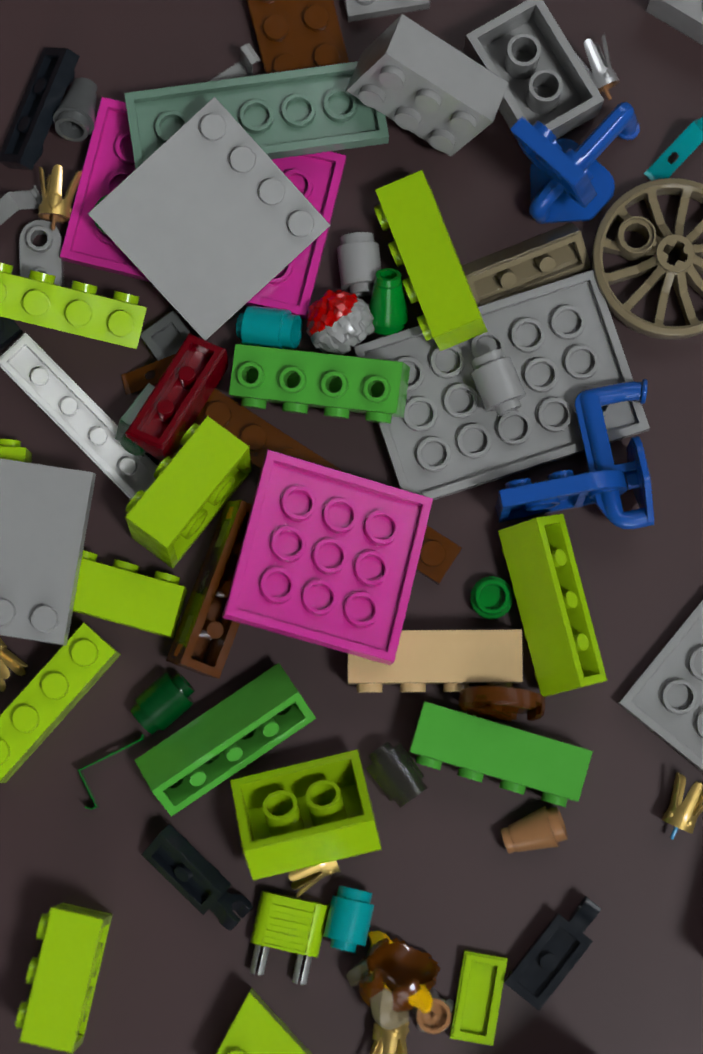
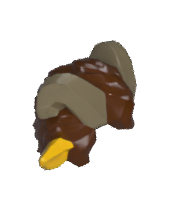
M379 930L369 932L368 937L371 942V948L367 950L364 958L348 972L346 977L351 987L359 985V994L364 1002L371 1007L375 1022L384 1029H396L409 1021V1011L414 1007L423 1013H428L431 1010L433 999L429 991L436 984L437 972L440 971V967L430 954L415 950L412 946H408L404 940L400 941L398 938L391 940L387 934Z

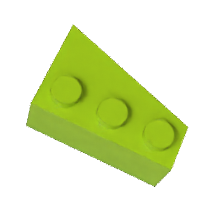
M251 988L216 1054L313 1053L304 1046L283 1020Z

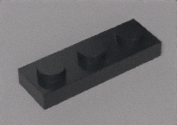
M43 48L0 151V163L8 168L33 170L35 163L41 158L44 141L51 125L54 123L53 115L61 103L66 88L71 84L75 76L74 69L80 56L70 49Z

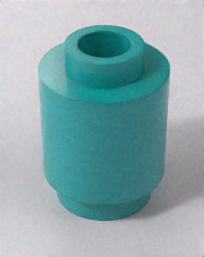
M248 306L245 312L241 313L237 319L236 334L242 340L243 345L296 349L301 340L302 320L299 315H293L287 309Z
M339 885L337 896L332 895L323 934L324 937L331 938L330 947L355 953L357 945L366 946L375 906L371 904L373 893Z

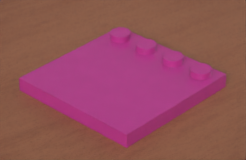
M268 450L262 464L222 618L392 665L397 653L433 498Z

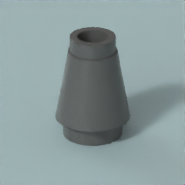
M87 78L75 79L53 115L55 130L64 139L76 142L82 141L94 130L97 85L92 80Z

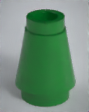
M391 268L380 269L376 272L369 303L370 312L374 317V332L381 335H392L403 331L404 324L409 319L401 273Z

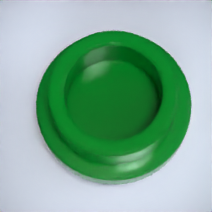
M489 576L482 578L472 588L470 594L472 608L479 616L486 619H498L504 616L513 604L511 587L505 580L499 577Z

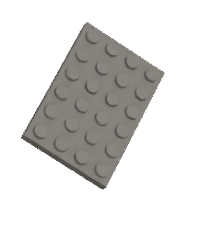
M594 270L479 306L478 308L488 332L440 351L434 339L425 340L420 326L354 346L356 357L399 361L410 366L404 418L392 417L391 424L378 423L400 489L436 500L584 452L575 412L577 395L587 389L623 382H634L607 302L598 287ZM497 349H502L505 357L511 358L526 393V396L519 400L521 403L520 408L502 416H498L495 410L486 411L471 376V373L474 371L471 361ZM625 401L601 406L610 443L646 432L650 429L643 406L639 401Z

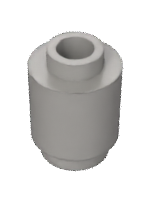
M370 232L345 234L340 237L341 246L337 247L341 289L350 291L351 294L355 293L357 297L372 295L375 274L381 269L379 244L374 242V234Z
M502 349L490 351L471 361L474 370L471 376L487 412L495 410L498 416H502L521 407L519 400L525 397L526 393L511 358L505 357Z

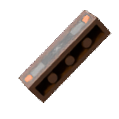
M243 500L226 501L167 656V662L206 677L220 678L240 625L239 622L222 617L252 504Z

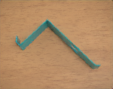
M703 117L693 121L644 173L650 181L669 178L703 142ZM673 152H677L679 155L678 159L672 164L669 163L668 157Z

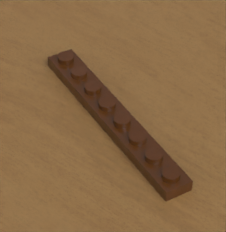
M214 389L193 423L200 426L206 417L209 416L249 446L251 464L260 470L266 452L271 450L342 471L217 389ZM427 525L416 571L439 585L462 550V547Z

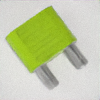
M261 891L250 940L251 943L255 944L249 972L255 975L261 946H264L258 976L264 975L270 948L298 954L292 982L298 983L302 960L305 955L306 960L300 985H306L312 957H318L329 905L274 892Z

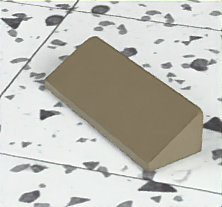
M573 223L563 225L462 265L478 307L566 279L592 268L581 231Z

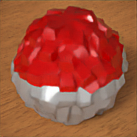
M329 289L323 297L308 307L309 313L306 315L308 318L307 333L315 349L319 348L322 353L345 355L351 350V346L354 347L356 344H360L368 334L370 335L375 331L373 325L374 317L370 312L369 304L359 299L355 293L351 294L341 290L332 291Z

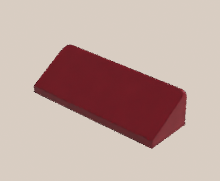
M188 334L125 433L126 437L161 462L168 456L172 458L184 434L192 426L226 372L229 365L227 350Z

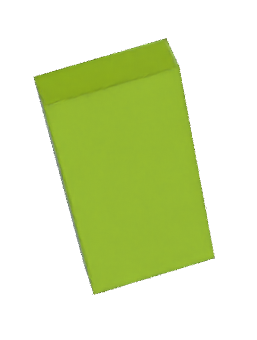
M464 950L449 1035L450 1039L493 1046L507 957Z

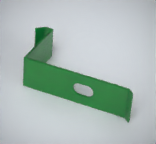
M142 734L141 739L78 770L95 805L93 808L88 806L84 808L93 810L99 807L82 771L143 741L144 734Z

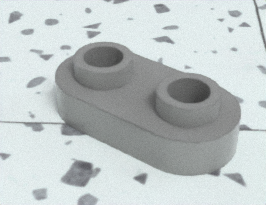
M35 220L28 223L21 231L19 237L20 276L29 278L30 270L56 276L55 285L64 287V261L60 258L63 238L58 228L55 226V230H51L52 223L46 220ZM39 234H44L47 236L46 244L40 247L33 245L34 238Z

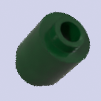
M166 671L135 698L137 703L130 708V711L143 728L153 735L158 729L164 731L194 704L190 695L195 690L179 672L172 676Z

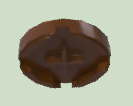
M468 687L460 690L458 709L461 712H465L468 708L467 714L492 721L512 722V720H517V714H527V720L534 721L544 716L546 698L529 690L512 687Z

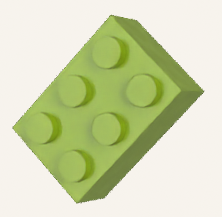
M209 416L206 417L200 426L195 423L186 431L180 442L183 447L173 459L168 456L160 463L154 472L153 477L156 480L146 492L143 490L138 491L126 507L128 512L126 520L132 539L172 569L252 471L249 446Z
M358 749L230 780L243 852L253 880L382 849Z
M63 902L51 907L48 914H42L37 931V939L42 940L43 944L37 958L32 957L26 979V984L33 985L27 1002L22 1001L16 1020V1028L22 1029L20 1042L73 1053L83 1043L113 914Z

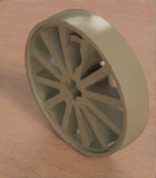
M664 178L634 187L617 199L608 209L594 238L592 270H594L598 287L607 302L609 311L622 324L648 337L677 340L703 333V321H699L696 317L687 288L688 284L703 298V279L699 275V273L703 274V259L701 258L703 257V244L693 245L703 234V220L686 237L683 236L690 198L703 204V184L696 181ZM657 196H679L672 233L665 223ZM644 200L651 221L642 216H631L626 209ZM614 221H618L621 225L614 241L606 238V235ZM627 231L640 233L645 240V246L641 248L630 247L625 242L624 233ZM671 251L679 254L674 265L667 262ZM603 252L618 255L627 260H641L643 262L618 271L605 273ZM652 273L624 304L617 299L609 286ZM661 280L654 318L651 323L636 316L631 310ZM672 284L686 326H664L663 324Z

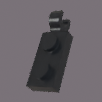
M170 824L141 854L202 915L211 910L218 918L220 924L229 931L241 921L239 916L243 918L253 908L251 902L243 895L227 892L232 884Z
M585 896L568 921L557 913L510 972L504 983L539 1011L593 943L583 932L602 909Z

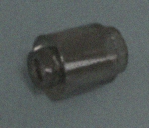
M387 741L368 755L372 764L366 768L388 800L391 802L394 799L400 808L428 788L422 780L425 775L401 743L393 748L391 743Z

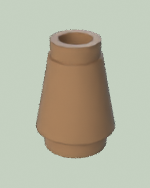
M545 805L510 824L509 827L501 829L502 838L509 854L559 847V842L568 840L567 830L558 806L548 809Z

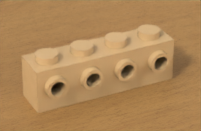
M402 630L395 661L392 665L348 654V685H357V693H382L383 685H400L401 693L426 692V684H443V692H460V690L468 688L469 684H487V686L513 688V684L523 682L522 630Z

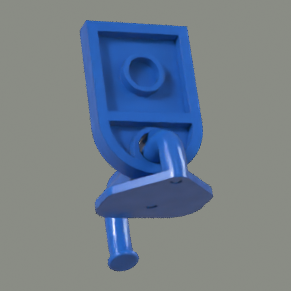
M628 102L618 104L581 145L570 139L556 140L557 137L539 120L532 125L523 116L510 128L521 149L532 162L530 167L531 203L529 211L534 221L540 224L589 221L611 200L615 192L614 179L611 173L596 159L617 136L624 140H631L639 134L640 126L631 104Z
M643 379L642 382H623L587 389L578 394L575 400V412L589 473L574 475L573 470H563L549 474L548 481L531 484L530 478H524L506 483V489L499 490L495 506L498 522L502 523L596 504L603 515L614 526L619 528L637 529L654 525L651 479L642 441L639 436L631 437L626 448L627 463L614 465L601 407L625 401H639L640 404H645L648 387L647 379ZM633 489L639 509L623 511L620 495L624 494L627 490Z

